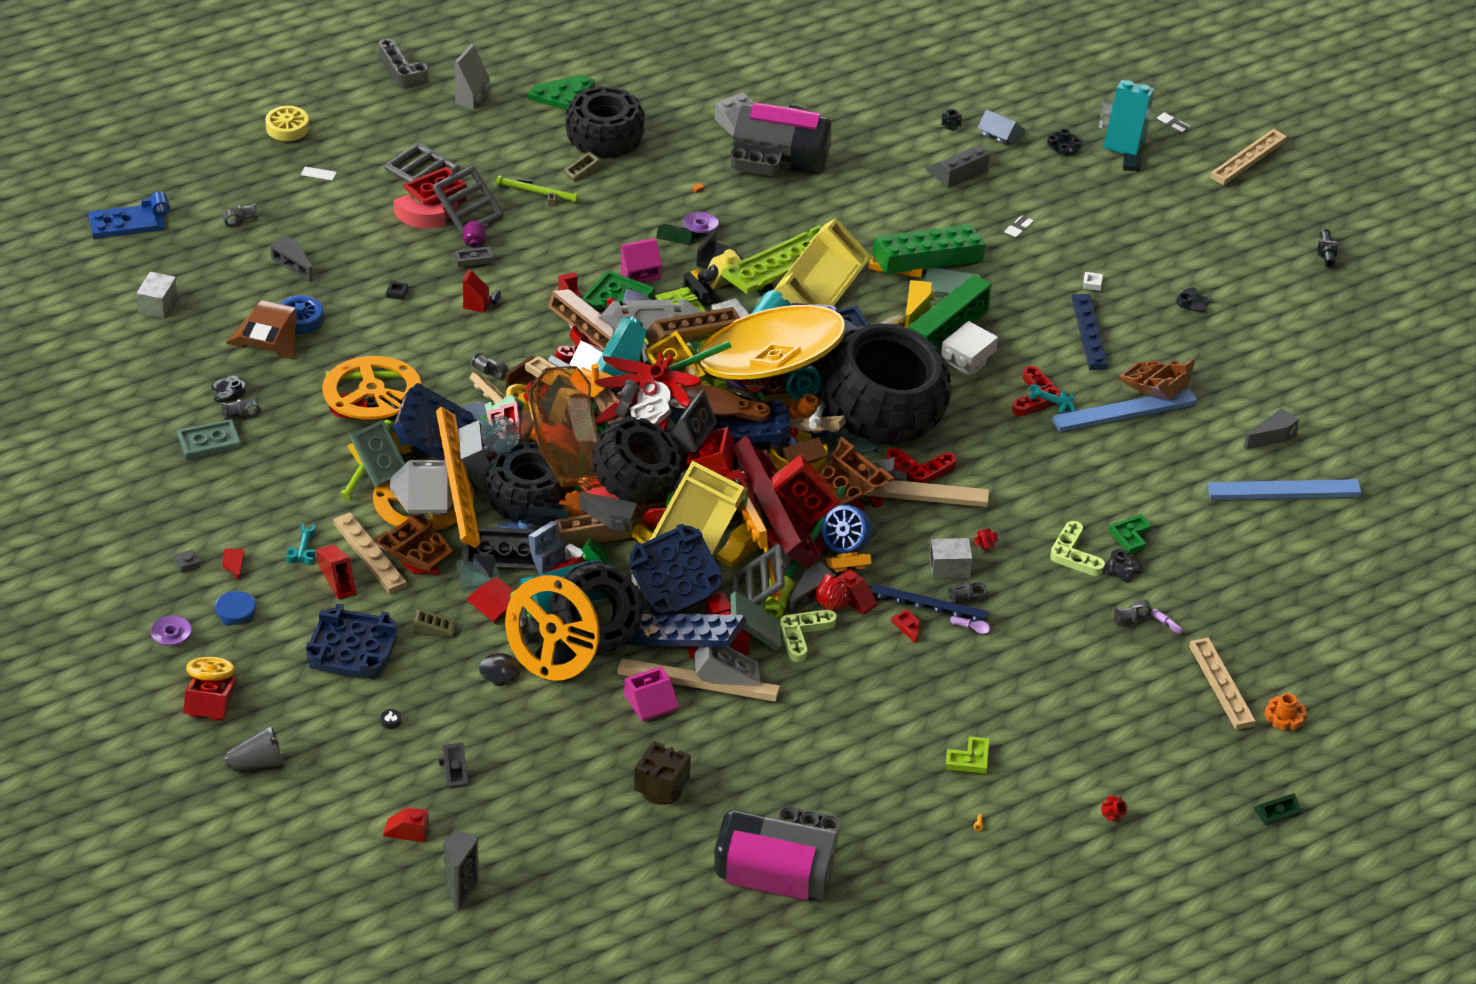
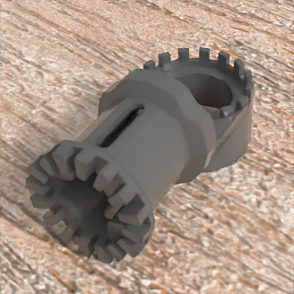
M252 203L250 206H237V208L226 210L222 215L225 225L227 227H235L244 219L258 218L256 204ZM236 216L235 219L227 221L228 217Z
M481 352L475 353L471 358L473 360H470L471 366L478 367L484 374H491L495 378L497 377V379L502 378L508 372V367L504 361L488 359Z
M626 380L624 388L616 395L620 405H617L618 408H616L615 414L622 418L628 415L629 408L633 402L632 398L641 389L636 382L633 383V380Z
M253 398L244 401L239 399L228 404L221 403L224 419L235 415H245L248 418H254L261 413L258 401L256 399L253 400ZM256 406L253 411H247L249 407Z
M967 582L961 586H949L948 595H951L949 598L952 603L966 598L980 602L987 597V586L983 582L971 584ZM981 590L983 593L976 594L973 591Z
M1139 600L1134 605H1130L1129 608H1114L1113 616L1115 617L1113 619L1115 624L1129 621L1134 623L1139 619L1149 618L1153 610L1149 601ZM1140 608H1146L1144 611H1138Z

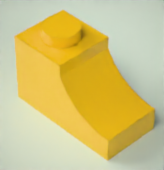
M743 523L733 530L726 545L717 553V560L730 568H733L757 550V542L753 541L752 532L748 531L746 524Z

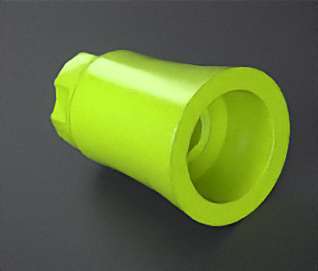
M784 576L785 586L781 589L782 596L779 600L776 601L770 596L764 603V610L779 619L782 617L789 598L795 590V583L787 576Z

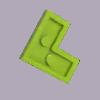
M969 736L967 751L947 749L945 770L986 774L989 738Z

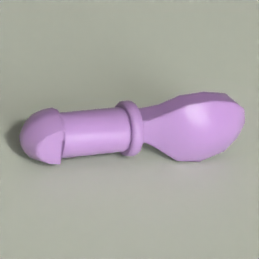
M1153 609L1152 617L1158 619L1164 625L1168 624L1173 632L1182 634V627L1171 621L1169 616L1164 615L1158 609Z
M958 616L950 618L952 624L960 625L967 629L972 627L981 634H987L991 630V626L985 621L972 622L971 619H964Z

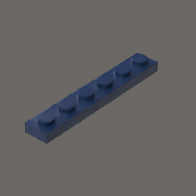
M1072 294V303L1089 370H1107L1108 362L1091 295Z
M873 584L871 590L876 593L875 597L887 599L888 596L895 597L896 602L906 604L907 600L913 601V606L925 608L926 605L933 606L934 611L942 613L946 609L952 611V615L963 617L964 614L971 615V620L983 621V618L988 619L990 614L989 611Z

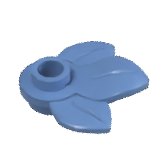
M508 519V524H500L496 521V525L499 528L535 530L533 528L534 524H528L522 520L514 522Z

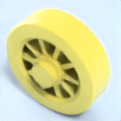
M294 106L275 108L266 116V131L276 140H298L309 131V116L303 109Z

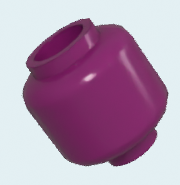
M479 221L467 223L463 229L464 243L472 248L482 246L486 242V227Z

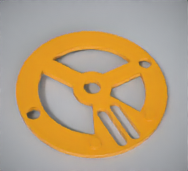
M365 356L345 361L333 368L325 377L322 390L327 404L345 416L357 419H382L397 415L401 407L399 402L387 394H392L401 400L411 387L416 383L421 384L417 372L400 360L383 356ZM371 367L385 368L398 373L407 384L406 391L386 389L383 381L374 377ZM360 369L363 381L359 384V389L341 398L337 392L338 383L347 374ZM371 385H374V386H376L377 388H375V389H368L367 387H368V386H371ZM367 396H375L379 407L365 408L353 404ZM380 398H385L392 404L399 407V409H394L393 407L382 401Z
M468 479L472 502L474 504V488ZM389 480L375 487L373 503L375 510L382 519L398 527L408 517L399 514L390 506L388 501H398V499L390 490ZM377 494H384V496L379 497ZM455 507L446 514L433 515L428 513L431 519L427 520L432 521L434 530L444 529L457 523Z
M544 575L526 581L512 595L506 611V634L514 655L527 670L541 678L557 681L572 678L589 666L599 644V622L591 601L577 585L562 577ZM557 580L562 583L561 589H558L556 586ZM542 591L560 593L576 606L583 621L564 624L559 616L555 614L548 615L532 596ZM523 608L539 623L540 633L544 638L541 660L532 654L522 637L520 621ZM550 622L554 623L556 626V632L554 634L548 630V624ZM570 626L591 632L595 635V638L591 639L572 633ZM572 636L591 642L593 649L572 643L568 640V637ZM562 639L577 655L568 663L553 665L556 641ZM543 667L548 669V675L542 672Z

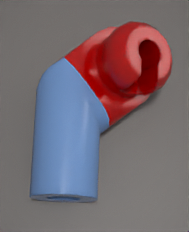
M791 427V441H784L788 447L798 444L796 440L799 431L796 427Z

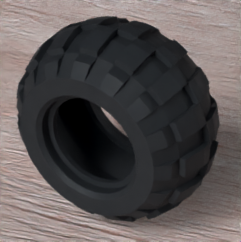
M870 323L864 327L859 326L846 332L840 343L826 354L821 368V395L823 402L826 403L829 409V413L832 416L845 415L846 423L843 426L848 429V432L874 443L902 444L908 440L913 441L925 436L944 416L951 398L950 371L937 347L914 330L896 324ZM875 382H879V383H883V384L889 385V386H891V387H893V388H895V389H890V388L881 386V385H879V384H877V383H875Z

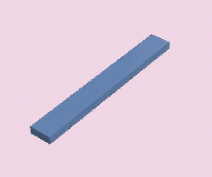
M1185 389L1170 400L1149 396L1053 415V422L1059 432L1194 406L1197 405V399L1190 389Z
M1358 479L1208 482L1207 486L1210 500L1361 496Z

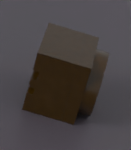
M653 741L635 766L634 791L642 793L643 797L653 804L672 805L681 797L683 787L690 778L691 755L680 750L675 752L674 748L670 747L667 749L664 744Z

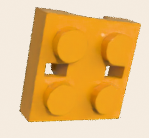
M857 552L837 554V557L825 558V566L835 572L847 571V567H851V569H865L867 564H871L870 554H857Z

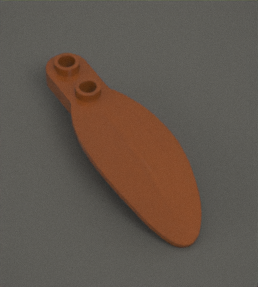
M704 384L695 387L680 386L688 395L690 403H692L700 390H705L714 415H735L739 418L764 422L770 417V407L767 404L742 399L727 390ZM670 391V408L687 410L686 407H683L676 401Z

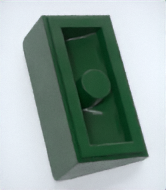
M663 223L658 226L656 238L690 245L696 232Z
M1295 793L1254 807L1256 814L1265 825L1302 813Z

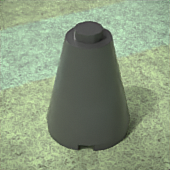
M272 726L262 729L227 751L228 756L224 757L228 769L232 768L233 771L276 767L285 764Z

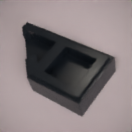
M1124 153L1123 170L1140 172L1141 156Z

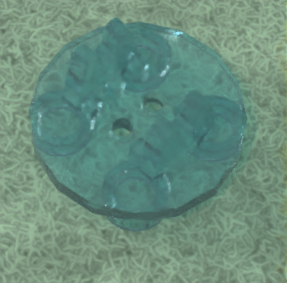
M506 416L487 420L481 429V439L484 445L495 453L510 452L517 445L520 438L515 425Z

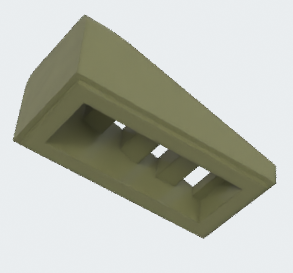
M589 151L564 169L563 173L575 182L602 168L601 161Z
M417 609L413 621V633L453 637L457 621Z

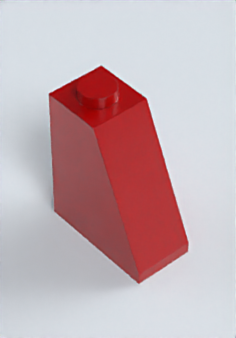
M334 544L317 549L319 568L337 599L357 594L349 556Z

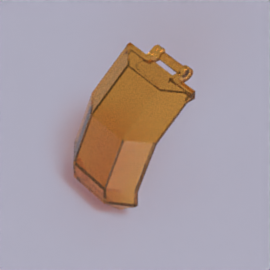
M578 366L545 368L529 388L528 404L538 448L561 487L580 486L583 491H590L592 488L605 486L600 484L596 478L597 473L593 471L592 450L599 438L590 399L591 383Z

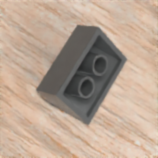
M977 145L928 166L926 170L945 186L951 187L987 171L990 153L980 145Z
M700 390L679 419L671 434L674 443H677L680 449L679 454L696 452L717 423L705 390Z
M478 420L458 429L461 460L477 488L481 487L487 468L490 466L489 457L492 456L489 449L488 429L486 426H482Z
M455 829L451 836L445 839L443 845L445 849L444 863L446 866L444 877H446V888L454 908L459 910L479 881L478 838Z

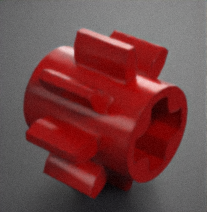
M991 528L977 531V537L973 538L975 547L980 546L981 551L994 548V542L999 541L997 532H991Z
M1108 796L1107 801L1102 802L1101 812L1107 821H1121V816L1126 815L1127 805L1122 800V797Z

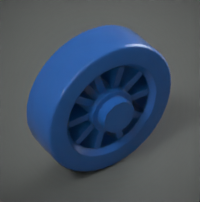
M297 295L289 297L280 303L281 305L297 309L295 334L310 333L318 329L323 323V306L313 297Z
M840 505L830 510L825 516L821 529L822 537L825 544L834 552L841 554L859 552L867 545L870 539L871 523L866 513L861 509L850 505ZM861 527V533L856 532V529ZM855 534L860 536L858 540L855 539Z

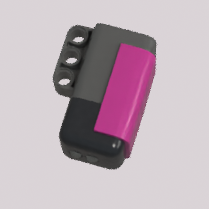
M755 102L753 105L742 103L733 134L731 167L737 171L767 176H776L781 168L819 174L825 169L829 156L831 121L826 117H822L821 113Z
M784 807L781 809L778 819L730 810L723 817L715 843L714 871L719 878L727 880V884L806 901L809 900V897L824 900L835 860L840 822L833 815L794 807Z

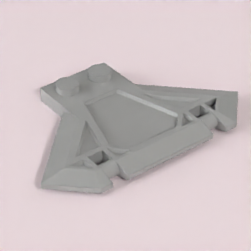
M678 299V304H672L671 300L626 301V306H620L619 301H614L599 318L616 329L623 316L627 319L631 316L644 323L642 327L647 330L654 320L700 313L702 311L684 299ZM644 341L642 347L644 363L651 364L645 353V349L651 345Z

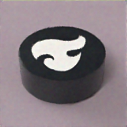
M395 709L383 711L381 714L382 726L387 729L397 728L401 724L400 712Z

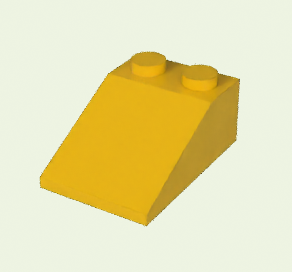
M910 280L905 328H908L911 323H914L933 306V304H930V301H934L935 290H931L932 282Z
M677 331L645 349L647 359L651 365L655 364L658 360L659 352L663 353L664 360L668 358L669 354L672 355L674 358L672 365L693 356ZM698 362L678 370V372L691 374L700 379L706 375Z

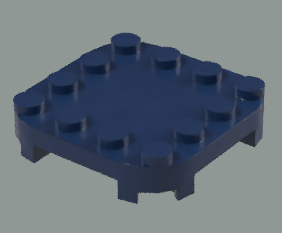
M416 383L401 399L402 404L397 419L392 425V431L396 432L397 436L401 439L399 443L404 447L407 443H410L438 460H445L436 411L443 407L455 414L458 429L473 423L474 416L471 412L465 411L438 393L433 392L420 383Z
M781 398L767 401L770 403L767 404L770 407V417L764 422L743 419L735 415H715L717 423L714 426V431L729 427L735 444L747 435L752 443L773 441V448L781 447L780 442L785 440L791 441L788 407Z
M684 523L676 525L675 529L642 544L639 542L634 546L630 554L629 565L631 572L649 608L656 614H677L712 598L721 590L722 574L720 568H718L703 538V534L699 529L692 526L684 525Z
M336 604L335 608L326 611L322 609L319 613V621L310 642H307L306 646L309 667L337 674L377 679L379 674L385 669L397 640V622L390 618L387 612L382 611L381 615L377 616L344 610V604Z

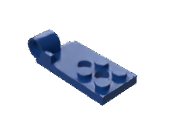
M155 192L149 199H141V205L88 212L93 239L165 230L162 216L170 212V205L166 193Z

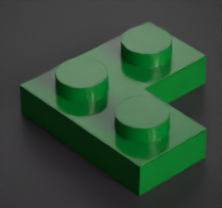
M1142 514L1109 525V532L1129 555L1146 548V543L1140 535L1151 532L1152 525Z

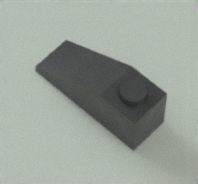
M285 235L270 245L271 259L307 281H312V266L298 242Z
M1281 408L1246 433L1244 448L1249 449L1284 442L1290 437H1294L1298 432L1299 419Z
M580 492L581 510L611 529L631 532L637 518V503Z
M821 562L805 571L790 596L788 609L790 615L817 600L816 590L826 574L836 578V575Z

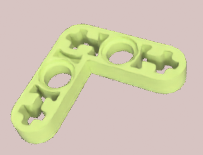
M1077 521L1068 522L1051 549V560L1093 576L1102 575L1105 566L1103 559L1074 549L1082 536V524ZM1067 540V541H1070L1071 543H1070V544H1065V543H1063L1062 541ZM1078 558V559H1081L1082 561H1081V562H1075L1073 559Z
M831 610L785 615L780 619V631L789 658L792 661L803 662L807 658V646L802 633L834 628L836 625L835 612ZM810 620L813 623L805 624L803 621ZM789 637H797L798 640L792 641Z

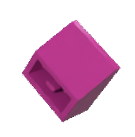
M656 238L621 245V274L641 283L662 279V263Z
M662 666L625 678L624 696L642 722L679 710L671 679Z

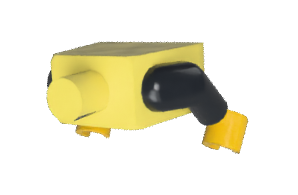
M728 249L711 260L706 272H700L699 269L690 272L696 279L707 281L711 288L715 290L731 283L721 275L722 269L731 265L736 266L737 262L744 259L742 256L737 255L735 251Z

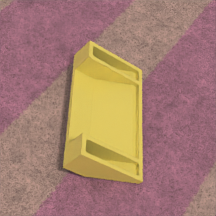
M835 218L822 226L775 287L774 291L783 294L781 297L785 301L788 299L790 304L835 306L871 258V255Z
M692 461L650 540L675 529L676 525L684 523V525L692 526L701 531L711 554H713L746 493L745 488Z

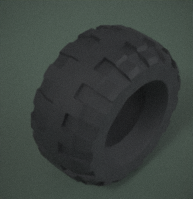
M611 86L589 88L584 90L583 93H578L567 107V137L572 145L576 146V149L582 153L590 151L593 155L600 158L619 157L621 154L631 152L642 140L645 127L644 109L641 107L638 99L624 89L620 90L617 87Z
M627 417L612 422L599 436L592 450L593 471L597 473L596 478L600 484H603L611 495L614 494L619 500L637 503V505H649L658 502L672 490L682 470V456L679 454L680 449L677 443H674L673 437L668 432L666 433L661 426L656 423L653 424L644 418Z
M521 441L518 444H510L504 447L503 451H498L494 455L490 466L487 468L486 492L488 500L493 508L504 518H510L514 522L526 521L529 500L556 504L560 500H565V495L573 491L575 480L574 468L566 454L561 450H556L555 446L548 443L546 445L540 441Z
M602 561L581 564L568 571L562 577L577 585L585 594L593 589L604 593L611 601L613 615L607 625H599V644L595 655L611 653L630 642L635 636L637 629L640 628L642 622L641 614L644 611L643 602L639 596L641 592L638 585L635 586L632 582V577L626 571H621L618 568L619 566L612 563H602ZM560 581L556 583L558 589L562 588ZM553 592L549 601L551 614L559 616L564 624L583 621L578 609L567 597ZM570 626L572 633L591 639L595 638V635L591 632ZM572 636L568 637V640L572 643L593 649L591 642Z

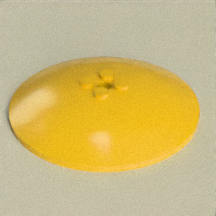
M793 305L763 310L737 319L709 336L701 345L699 353L727 341L730 342L732 348L701 360L699 363L707 373L725 379H763L787 374L818 360L833 350L844 337L845 323L839 313L821 306Z

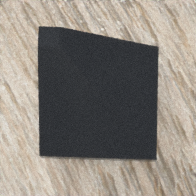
M474 553V570L492 578L494 556L491 554Z

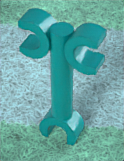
M1035 384L1029 387V391H1032L1029 394V398L1037 399L1039 397L1060 404V413H1063L1065 409L1068 412L1075 411V407L1072 405L1073 393L1068 397L1065 394V390H1062L1060 396H1056L1042 391Z
M305 524L301 525V534L303 536L299 550L294 547L288 548L286 562L304 561L307 565L314 564L315 550H307L310 537L316 533L315 525H312L311 529H305Z

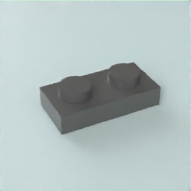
M490 246L455 251L458 267L493 263Z

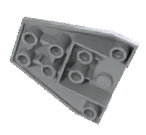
M409 460L390 478V490L407 513L422 515L423 513L441 515L448 513L454 505L445 460Z

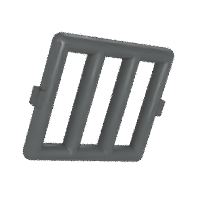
M417 143L405 152H399L396 158L384 166L385 170L406 182L430 174L443 165L449 167L452 172L460 170L458 164L420 143ZM418 151L424 153V155L401 170L395 167ZM430 158L437 161L414 177L408 175L409 172Z
M470 166L458 173L453 172L448 178L433 185V190L461 235H463L464 224L460 218L488 204L491 205L495 213L479 221L485 227L504 215L474 166ZM470 174L476 181L475 184L449 197H446L442 191V188ZM481 189L486 198L457 213L455 212L451 203Z
M780 544L775 545L731 576L732 593L736 591L740 594L739 580L746 576L747 599L756 605L785 586L784 568H786V561L783 560L782 546ZM775 556L777 582L770 586L768 560ZM760 566L762 593L755 597L753 570Z

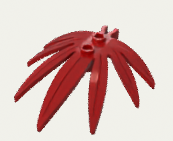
M661 352L658 353V360L652 366L633 360L603 356V360L613 368L631 374L611 376L594 381L599 387L622 389L625 386L626 380H633V383L640 384L639 386L646 396H653L658 390L655 382H661L668 387L676 401L686 408L691 403L686 392L678 384L685 387H695L702 383L700 378L691 374L669 370V366L672 365L674 358L669 354L668 358L664 360L665 357ZM648 384L655 385L654 390L651 392H646L645 387ZM636 392L634 397L632 398V406H634L637 403V397L639 392ZM617 400L594 419L595 422L601 424L619 417L615 414V410L618 408L617 405H620L618 404L620 401ZM669 415L659 424V426H661L664 431L668 423Z

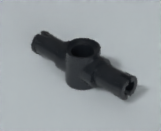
M1324 229L1320 234L1321 240L1318 243V256L1323 257L1327 268H1333L1336 263L1335 257H1337L1338 242L1331 238L1330 230Z

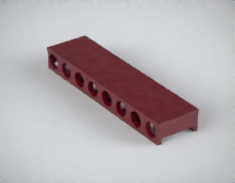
M746 435L736 444H733L732 448L786 555L808 569L822 556L802 517L773 489L771 477L778 470L766 449L761 451L754 447L750 438Z

